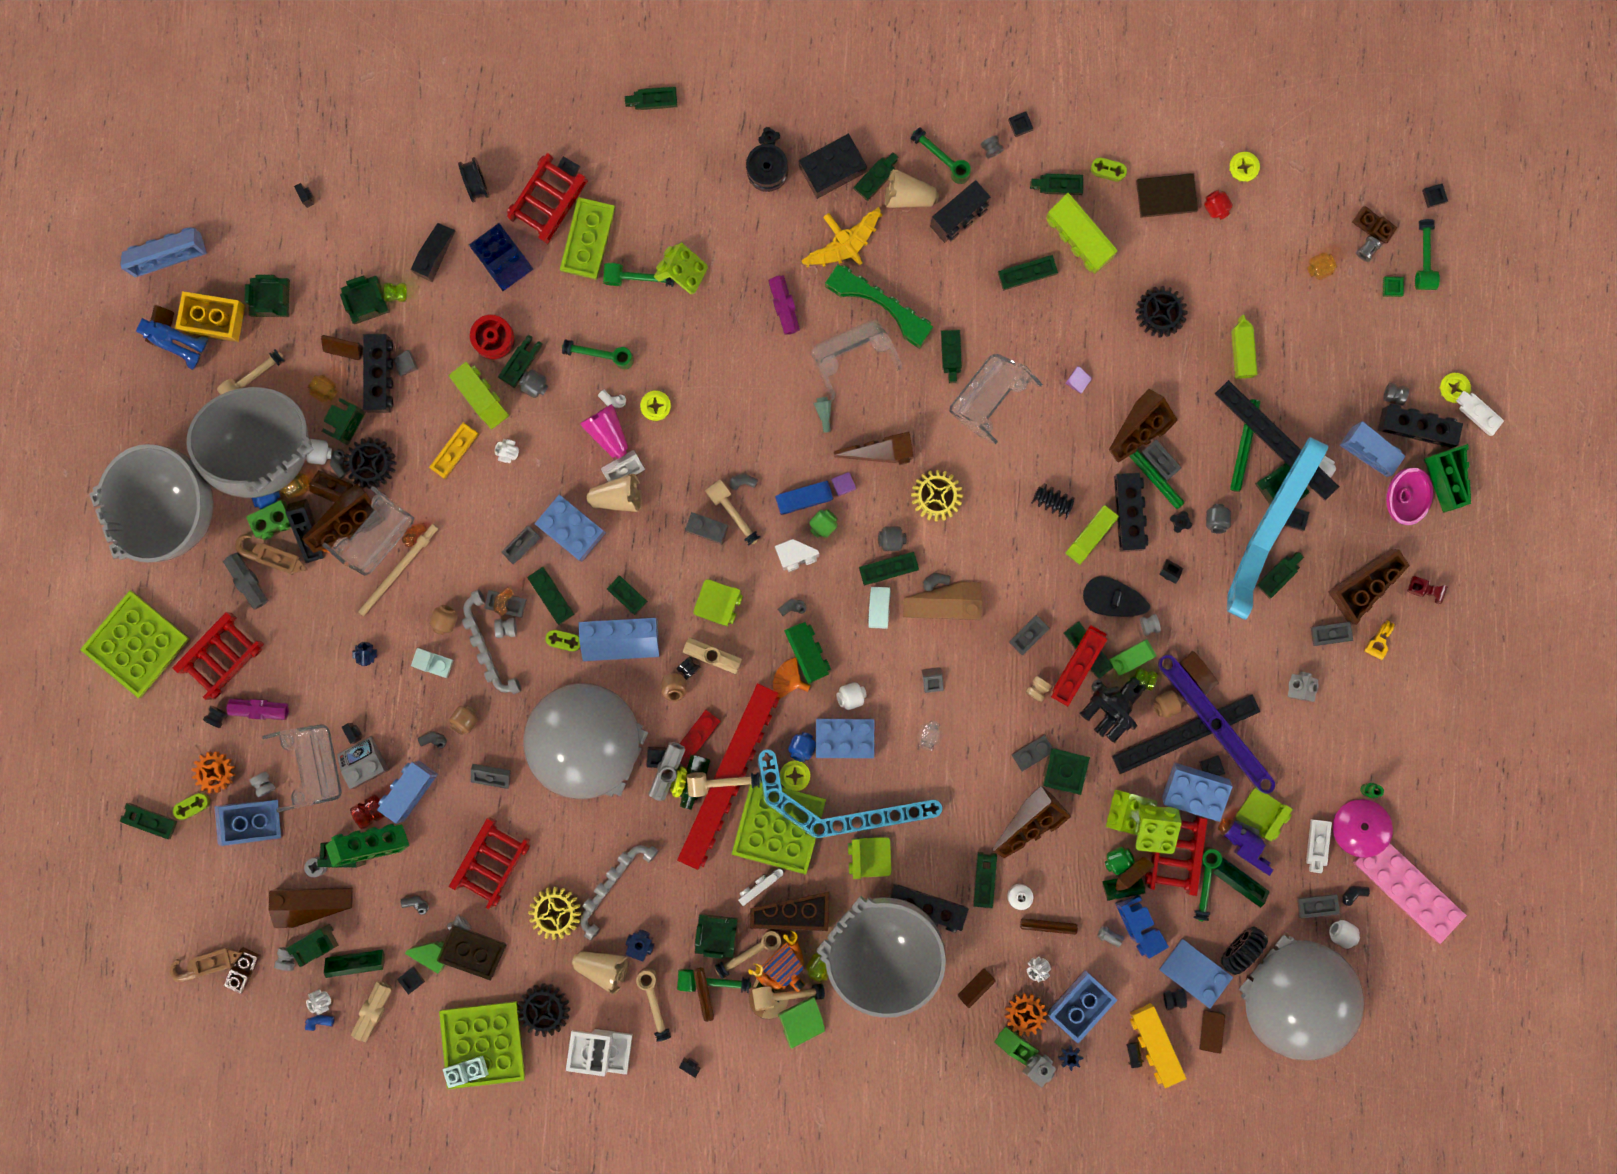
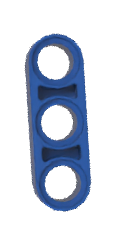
M824 481L776 495L775 498L780 515L829 502L833 500V495L829 482Z

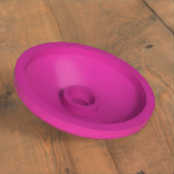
M1406 468L1396 474L1388 487L1386 496L1388 512L1393 520L1402 525H1413L1421 521L1428 513L1432 504V482L1429 476L1418 468Z
M1358 799L1346 803L1338 810L1333 820V834L1337 844L1345 852L1355 857L1368 858L1378 855L1386 849L1392 839L1393 825L1389 814L1382 806L1370 800ZM1361 824H1367L1368 829L1363 830Z

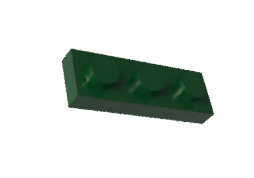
M1053 255L998 271L1003 291L1058 274Z
M911 552L861 566L859 571L863 585L866 586L919 571L915 553Z
M541 567L527 577L558 625L575 615L544 567Z
M1078 621L1063 634L1076 650L1086 630ZM1100 651L1091 667V671L1097 679H1100L1114 667L1104 653Z
M1222 857L1220 866L1215 868L1213 873L1261 908L1266 903L1270 891Z
M381 949L327 957L324 964L325 978L383 970L384 951Z

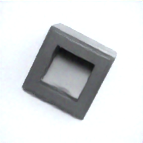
M409 350L393 359L400 376L418 370L413 355Z
M941 668L923 669L924 692L944 691Z

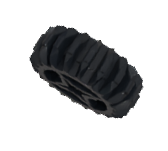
M1164 286L1160 287V291L1157 287H1154L1153 292L1147 290L1146 295L1140 297L1142 301L1137 302V306L1140 308H1137L1135 313L1141 314L1136 317V320L1143 321L1139 326L1143 327L1145 325L1147 327L1144 330L1145 333L1151 330V336H1154L1158 332V337L1161 338L1164 332L1165 336L1169 337L1170 332L1176 334L1177 329L1183 327L1181 323L1186 321V318L1183 316L1187 315L1188 311L1182 310L1187 304H1181V301L1184 299L1183 297H1176L1179 293L1178 291L1172 294L1171 287L1167 291H1165ZM1157 298H1164L1170 302L1164 304L1160 301V299L1157 300ZM1151 302L1153 313L1148 317L1147 305ZM1168 308L1164 314L1156 315L1159 310ZM1172 308H1175L1176 311L1174 322L1171 321L1172 317L1170 316ZM1159 320L1166 324V326H1159L1153 323V321Z
M368 437L366 442L362 438L360 440L361 445L354 442L356 448H348L352 453L351 455L345 454V457L349 459V461L344 462V465L349 466L345 469V472L351 473L348 478L354 479V484L360 483L362 488H365L367 485L369 489H372L373 484L376 488H380V481L385 485L387 484L386 477L392 479L389 472L394 473L396 470L391 468V465H396L397 462L391 461V459L396 456L393 453L389 454L392 448H386V442L383 441L380 444V439L378 438L373 442L371 437ZM374 448L379 449L381 452L369 455L365 450ZM360 455L361 463L358 466H356L357 459ZM382 458H384V467L380 471L379 464L383 461ZM368 459L372 460L371 463H372L373 468L370 467V466H368V465H369ZM371 471L376 476L363 478L360 474Z
M1255 926L1244 930L1223 953L1221 964L1228 972L1234 975L1241 974L1255 963L1257 958L1263 953L1268 944V937Z
M542 983L541 990L538 985H534V991L529 988L527 990L528 995L523 994L521 996L524 1001H520L518 1005L523 1008L518 1009L517 1013L523 1014V1016L519 1017V1021H526L522 1027L530 1026L528 1033H531L534 1029L536 1030L535 1036H538L540 1031H542L543 1037L547 1036V1031L553 1036L554 1029L560 1032V1025H566L563 1019H569L570 1016L564 1012H569L571 1008L564 1006L569 1003V1000H562L566 994L562 993L559 995V987L552 991L553 984H550L548 989H546V984ZM539 995L550 996L545 1002L533 999ZM554 1000L559 1007V1016L552 1009ZM549 1003V1005L547 1006V1010H546V1011H548V1013L545 1012V1013L542 1014V1016L539 1018V1016H540V1014H541L540 1011L542 1010V1009H540V1008H543L544 1006H546V1005ZM529 1005H532L536 1012L534 1020L530 1016ZM544 1018L555 1021L550 1025L539 1024Z

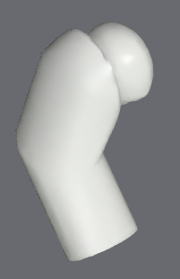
M605 389L598 394V397L607 406L612 404L615 408H621L626 404L624 395L611 397Z

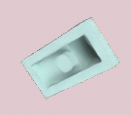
M417 648L411 666L448 678L454 660Z

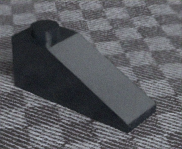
M437 223L419 250L410 270L415 275L433 282L455 230Z
M307 499L288 504L285 513L305 563L323 559L325 556L322 550L313 553L302 539L315 525Z

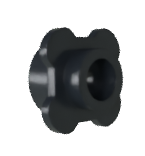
M765 127L758 141L760 144L775 145L776 141L780 139V133L775 132L770 127Z
M1185 511L1170 517V521L1174 525L1173 530L1176 533L1192 527L1188 513Z

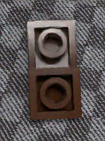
M1366 206L1360 209L1352 221L1353 224L1385 244L1388 243L1397 229L1384 216L1379 217Z
M1194 651L1179 662L1205 695L1219 684L1207 665Z
M244 947L239 950L242 955L230 969L224 984L225 987L241 994L247 986L260 957L259 954Z

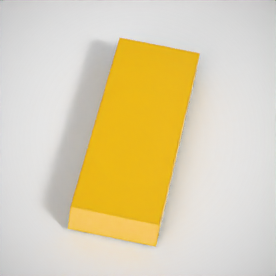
M463 422L429 468L446 479L479 433Z

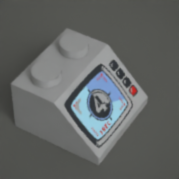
M372 736L337 754L341 773L349 789H355L389 771Z

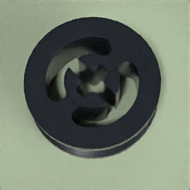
M473 157L472 161L464 164L458 162L460 173L471 201L474 203L477 198L483 196L489 198V192L476 158Z

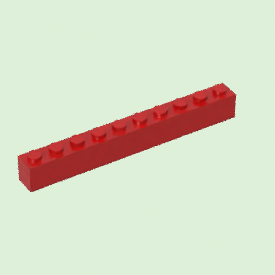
M757 683L714 779L745 777L749 769L745 766L748 760H753L756 753L754 746L756 742L760 744L764 733L761 731L764 725H769L772 715L769 713L772 707L776 708L779 703L778 692ZM739 785L709 788L677 861L696 870L700 866H705L708 856L705 854L708 848L712 850L716 839L713 838L715 832H720L724 821L721 819L724 813H729L732 806L730 799L732 795H737L740 789Z

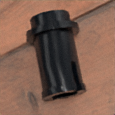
M1139 1042L1126 1044L1130 1059L1128 1064L1131 1065V1068L1142 1067L1144 1060H1141Z

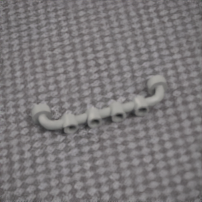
M478 589L471 592V597L464 604L463 610L466 618L462 619V623L466 630L471 629L473 636H470L469 639L473 647L478 646L480 653L477 654V659L481 665H486L488 671L484 672V676L487 682L492 681L495 688L500 692L517 694L522 691L517 678L508 680V685L501 683L499 673L492 662V656L485 645V639L477 626L478 623L475 616L472 614L471 607L473 604L480 606L485 603L484 596Z
M638 845L633 847L628 853L624 851L617 860L620 862L616 869L612 867L607 872L606 877L609 879L606 883H600L595 888L594 892L597 895L594 899L588 898L582 907L585 911L581 916L580 924L586 932L584 936L591 941L600 930L595 924L592 926L588 924L591 914L597 909L600 902L606 897L624 870L631 864L634 857L638 853H643V859L650 863L658 853L655 847L651 846L648 848L644 845Z

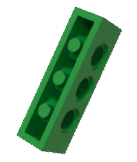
M394 823L388 824L381 829L373 827L362 833L358 830L347 836H343V834L335 835L325 845L332 867L401 853L410 846L403 825L395 826Z

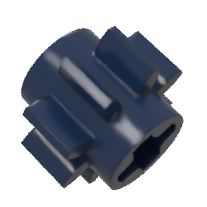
M361 642L358 646L355 645V650H352V658L356 659V663L359 665L368 666L374 663V658H377V650L373 649V645L370 643Z
M1071 1045L1066 1050L1061 1048L1063 1053L1058 1056L1060 1060H1064L1061 1066L1064 1068L1068 1065L1070 1071L1073 1070L1074 1066L1080 1068L1079 1060L1083 1059L1081 1055H1077L1080 1049L1076 1048L1073 1050ZM1067 1055L1073 1056L1074 1060H1068Z

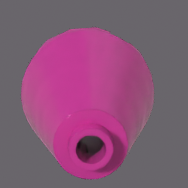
M612 404L580 423L582 428L612 458L616 456L619 459L627 454L628 445L615 407Z

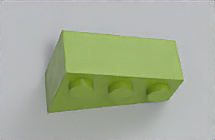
M466 361L448 376L478 416L492 430L508 418L509 414L499 403L501 399L495 391L491 393L489 390L491 386L486 379L483 378L481 380L479 377L481 373L476 366L473 365L471 367Z

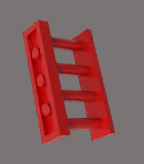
M546 153L545 156L539 159L536 171L515 204L510 205L507 210L508 215L506 216L512 222L517 217L539 231L538 234L540 235L538 238L546 244L550 242L588 182L582 174L578 173L577 176L573 177L552 164L551 162L554 158L549 153ZM546 170L551 171L568 182L570 186L568 191L562 193L541 178ZM539 186L558 198L560 203L557 208L552 209L533 197L531 194L535 187ZM526 201L549 215L550 219L546 225L540 224L521 211Z
M225 612L172 667L177 673H189L208 691L203 696L205 700L216 699L222 693L221 689L252 657L260 654L262 651L261 647L264 645L262 641H255L253 644L235 627L234 621L237 617L231 612ZM224 631H229L248 649L241 657L221 640L220 635ZM211 645H216L234 662L227 672L208 654L207 649ZM198 658H202L221 677L214 685L194 668V663Z
M1090 624L1054 686L1051 698L1067 707L1070 705L1108 639L1106 638L1107 633Z
M1196 816V820H1193V822L1181 820V828L1192 830L1194 836L1193 840L1190 841L1177 840L1176 847L1189 849L1191 851L1190 859L1181 860L1159 856L1160 853L1152 852L1151 862L1154 864V867L1150 869V872L1146 873L1145 878L1148 888L1155 890V883L1183 887L1186 890V894L1197 896L1207 818ZM1158 864L1186 868L1189 871L1188 878L1183 880L1157 876Z
M491 817L487 818L448 886L454 890L459 889V887H465L489 901L485 907L487 909L498 905L501 900L499 894L521 855L525 856L530 848V845H528L530 839L525 838L521 843L499 831L495 826L497 821ZM488 836H494L517 849L518 851L513 860L488 847L487 843H485ZM478 853H485L508 866L503 877L477 863L476 857ZM475 870L498 883L494 893L492 894L469 881L468 877H466L468 871Z

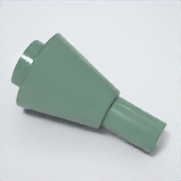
M828 397L816 398L817 402L813 404L820 420H822L823 432H831L829 419L832 400H828Z

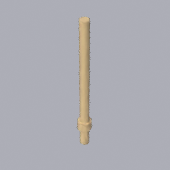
M434 524L417 538V543L359 609L358 612L362 616H365L422 547L428 545L429 539L438 530Z

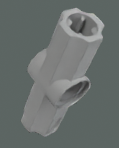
M669 742L663 759L658 764V771L648 793L655 800H665L671 783L676 779V771L685 752L684 746L676 742ZM666 769H670V770H671V771H670L669 773H667V774L662 773V772H663L664 770H666Z

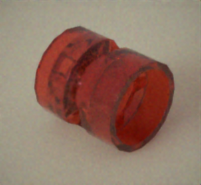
M372 795L365 799L364 804L358 803L350 808L351 815L360 829H365L372 825L373 820L379 821L386 817L377 810L380 807L378 804L380 799L377 795Z

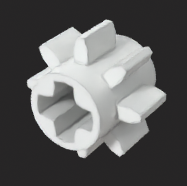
M503 439L502 442L497 443L495 455L499 456L498 461L511 463V460L517 458L519 449L514 446L515 441Z
M1037 957L1028 962L1030 967L1027 968V974L1032 980L1040 982L1050 977L1048 972L1051 970V967L1046 959Z
M320 989L308 994L310 999L306 1000V1005L311 1013L316 1012L317 1015H320L329 1010L328 1005L331 1004V998L326 991L321 993Z

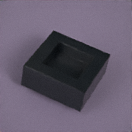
M1027 112L1008 119L1015 137L1033 131V126Z
M563 156L557 167L574 177L581 166Z
M301 183L295 185V190L301 202L307 208L314 205L311 200L313 194L309 187L305 188Z
M1443 183L1422 190L1427 208L1448 202Z
M1294 508L1284 526L1305 531L1310 512Z
M1166 559L1159 575L1176 584L1180 579L1183 568Z
M347 723L342 726L350 744H355L361 740V732L357 725Z
M648 747L646 767L657 768L667 748Z
M1219 755L1199 761L1202 771L1218 776L1225 774Z
M414 966L397 979L408 995L425 982Z
M684 1057L679 1065L680 1069L696 1078L700 1071L698 1062L692 1058L686 1059Z

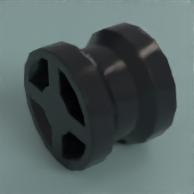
M689 656L676 669L678 672H682L684 678L688 680L701 667L694 664L693 659Z
M210 706L209 713L204 716L203 720L214 727L221 728L222 720L228 714L217 707Z

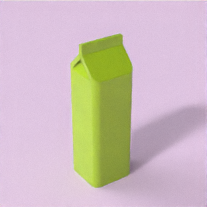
M1242 315L1238 318L1236 326L1231 330L1235 379L1254 378L1258 375L1254 326L1245 319V315Z
M1103 505L1065 554L1081 565L1119 516Z

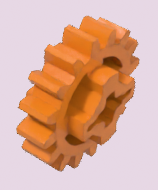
M214 751L213 754L212 752H206V756H199L201 761H194L197 768L191 769V771L196 772L192 779L198 780L195 783L196 786L202 785L201 791H205L208 788V793H213L214 790L216 793H219L221 788L223 790L228 788L226 783H233L230 777L236 775L231 772L235 766H230L229 764L232 759H225L227 754L219 756V751ZM211 759H215V761H213L212 764H207V763H206L207 761H209V760H211ZM211 769H215V770H214V773H216L215 776H212V775H213V772L211 771ZM215 780L221 781L217 785H211Z
M1022 993V998L1015 995L1016 1000H1009L1011 1006L1005 1007L1009 1013L1004 1014V1017L1010 1019L1006 1022L1007 1025H1013L1011 1030L1013 1032L1018 1030L1019 1036L1025 1032L1026 1036L1029 1037L1031 1031L1036 1035L1037 1028L1043 1029L1040 1025L1041 1022H1047L1043 1018V1016L1047 1015L1046 1011H1042L1045 1008L1044 1003L1039 1004V997L1034 1000L1033 994L1027 997L1025 993ZM1025 1002L1024 1005L1016 1007L1018 1004ZM1033 1004L1037 1007L1039 1015L1033 1012ZM1028 1010V1013L1031 1016H1026L1024 1019V1017L1020 1013H1026V1011ZM1013 1015L1019 1018L1018 1025L1015 1023ZM1035 1022L1032 1026L1027 1027L1028 1024Z

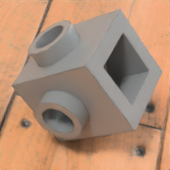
M1300 672V675L1292 674L1289 681L1288 697L1315 702L1316 693L1319 688V679L1312 678V674Z
M1036 1054L1028 1059L1027 1066L1022 1071L1042 1088L1046 1082L1052 1080L1056 1068L1052 1066L1053 1061L1044 1054L1042 1057Z

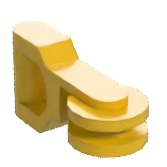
M1386 620L1381 625L1375 638L1369 640L1364 652L1383 660L1388 647L1386 645L1387 640L1380 637V635L1385 633V636L1388 637L1392 633L1395 624ZM1375 642L1382 643L1383 648L1381 651L1372 647Z

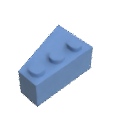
M1363 421L1352 426L1339 445L1386 477L1392 476L1405 458V455L1401 453L1402 451L1399 448L1391 445Z

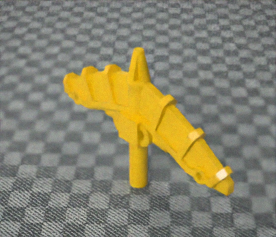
M878 207L862 218L860 223L856 226L854 225L850 230H841L830 213L826 214L823 218L835 233V237L826 247L810 253L801 260L803 265H806V268H809V265L821 264L823 267H826L825 264L835 262L841 264L842 260L852 258L858 265L863 264L858 252L864 245H868L866 241L872 231H876L874 227L878 217H882L880 208Z

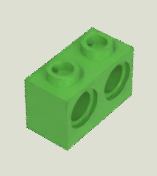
M280 500L246 516L256 538L267 540L274 536L273 533L279 530L283 532L291 528L285 513L288 506L286 502ZM282 512L284 518L281 522H278L277 515ZM262 521L266 522L264 530H260L259 527Z

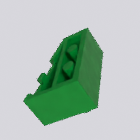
M1468 444L1424 459L1443 513L1471 504L1470 480H1468V468L1470 466L1469 462H1467Z

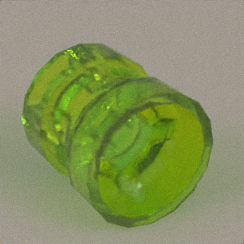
M392 283L384 284V299L386 302H392L393 300L406 302L407 288L405 283H398L397 285Z
M1138 667L1134 677L1140 681L1141 685H1145L1147 690L1152 691L1158 673L1153 671L1148 673L1144 668Z

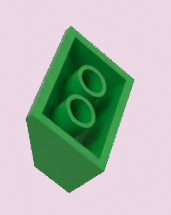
M806 622L784 630L808 684L828 676V671L831 668L827 659L823 660L820 655L823 650L819 642L815 643L812 636L815 633L811 624L807 625Z

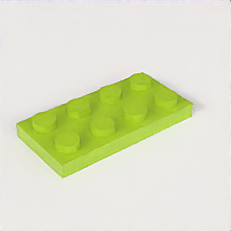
M578 197L560 266L561 272L595 280L598 279L616 208L614 205Z

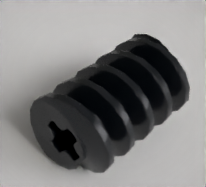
M1046 483L1041 487L1039 486L1031 504L1038 500V507L1045 504L1046 511L1052 507V514L1058 510V517L1066 514V520L1074 505L1075 498L1071 497L1067 500L1068 494L1066 493L1060 497L1061 491L1058 490L1053 493L1054 487L1046 490Z

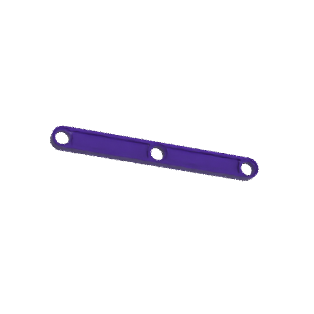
M1171 655L1162 656L1158 661V667L1257 790L1262 793H1271L1275 789L1274 779L1179 662ZM1165 658H1169L1172 661L1173 665L1170 669H1165L1162 666ZM1215 718L1219 719L1222 724L1218 730L1213 729L1211 726V722ZM1264 779H1268L1271 783L1268 790L1261 788V782Z

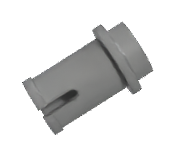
M1102 926L1097 934L1101 941L1105 940L1118 948L1122 944L1120 940L1123 941L1124 936L1109 930L1107 926Z

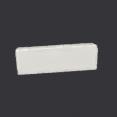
M632 450L623 457L602 467L601 470L607 481L610 482L628 474L636 475L644 471L645 468L636 452Z

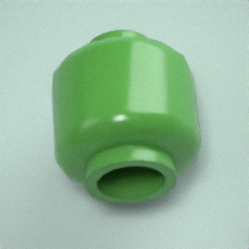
M828 509L825 511L819 510L809 522L812 528L810 530L811 533L817 538L820 536L824 538L829 537L838 526V518Z

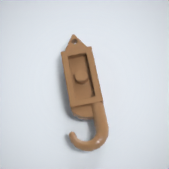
M249 534L241 535L236 540V551L243 557L291 575L308 570L300 561V557L263 543L257 544L252 552L244 549L241 544L244 539L252 538Z
M228 947L193 958L188 962V973L178 975L175 971L176 965L180 963L178 959L171 964L170 975L177 982L189 981L233 967L242 953L230 950Z

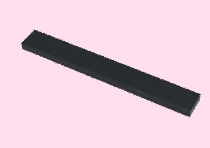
M1228 380L1215 392V396L1292 468L1301 449ZM1319 466L1308 484L1324 501L1340 487Z
M1253 694L1217 709L1229 725L1260 713ZM1197 718L1112 756L1118 773L1122 774L1212 733L1201 719ZM1217 718L1211 722V726L1215 730H1218L1222 725L1221 721Z

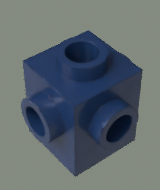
M640 929L639 932L635 931L633 935L629 934L625 944L628 946L625 955L644 962L647 954L651 955L655 945L652 943L653 937L650 936V933ZM637 942L642 943L643 946L640 947Z

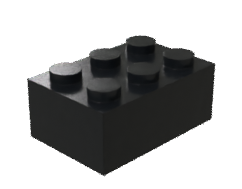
M849 133L799 160V168L817 199L867 172V165Z
M975 180L932 216L930 227L944 243L948 240L950 242L959 235L958 232L962 228L967 229L973 224L972 220L976 216L981 217L988 211L990 195Z

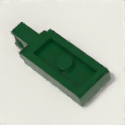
M676 87L638 89V91L634 92V95L624 96L625 106L635 107V110L678 107Z
M893 152L887 159L882 157L853 189L868 201L889 179L891 171L895 170L893 165L898 161L899 157Z
M1046 173L1041 175L1040 179H1031L1030 189L1040 190V193L1066 195L1069 193L1070 195H1083V175Z
M960 330L941 331L942 370L944 373H948L949 383H956L957 373H961L962 368Z
M1296 552L1291 558L1287 555L1256 586L1271 599L1298 572L1297 570L1300 567L1297 564L1304 556L1300 552Z
M691 755L686 775L695 772H703L707 775L710 759ZM686 777L683 793L680 795L682 797L680 807L692 810L694 801H697L698 797L688 795Z

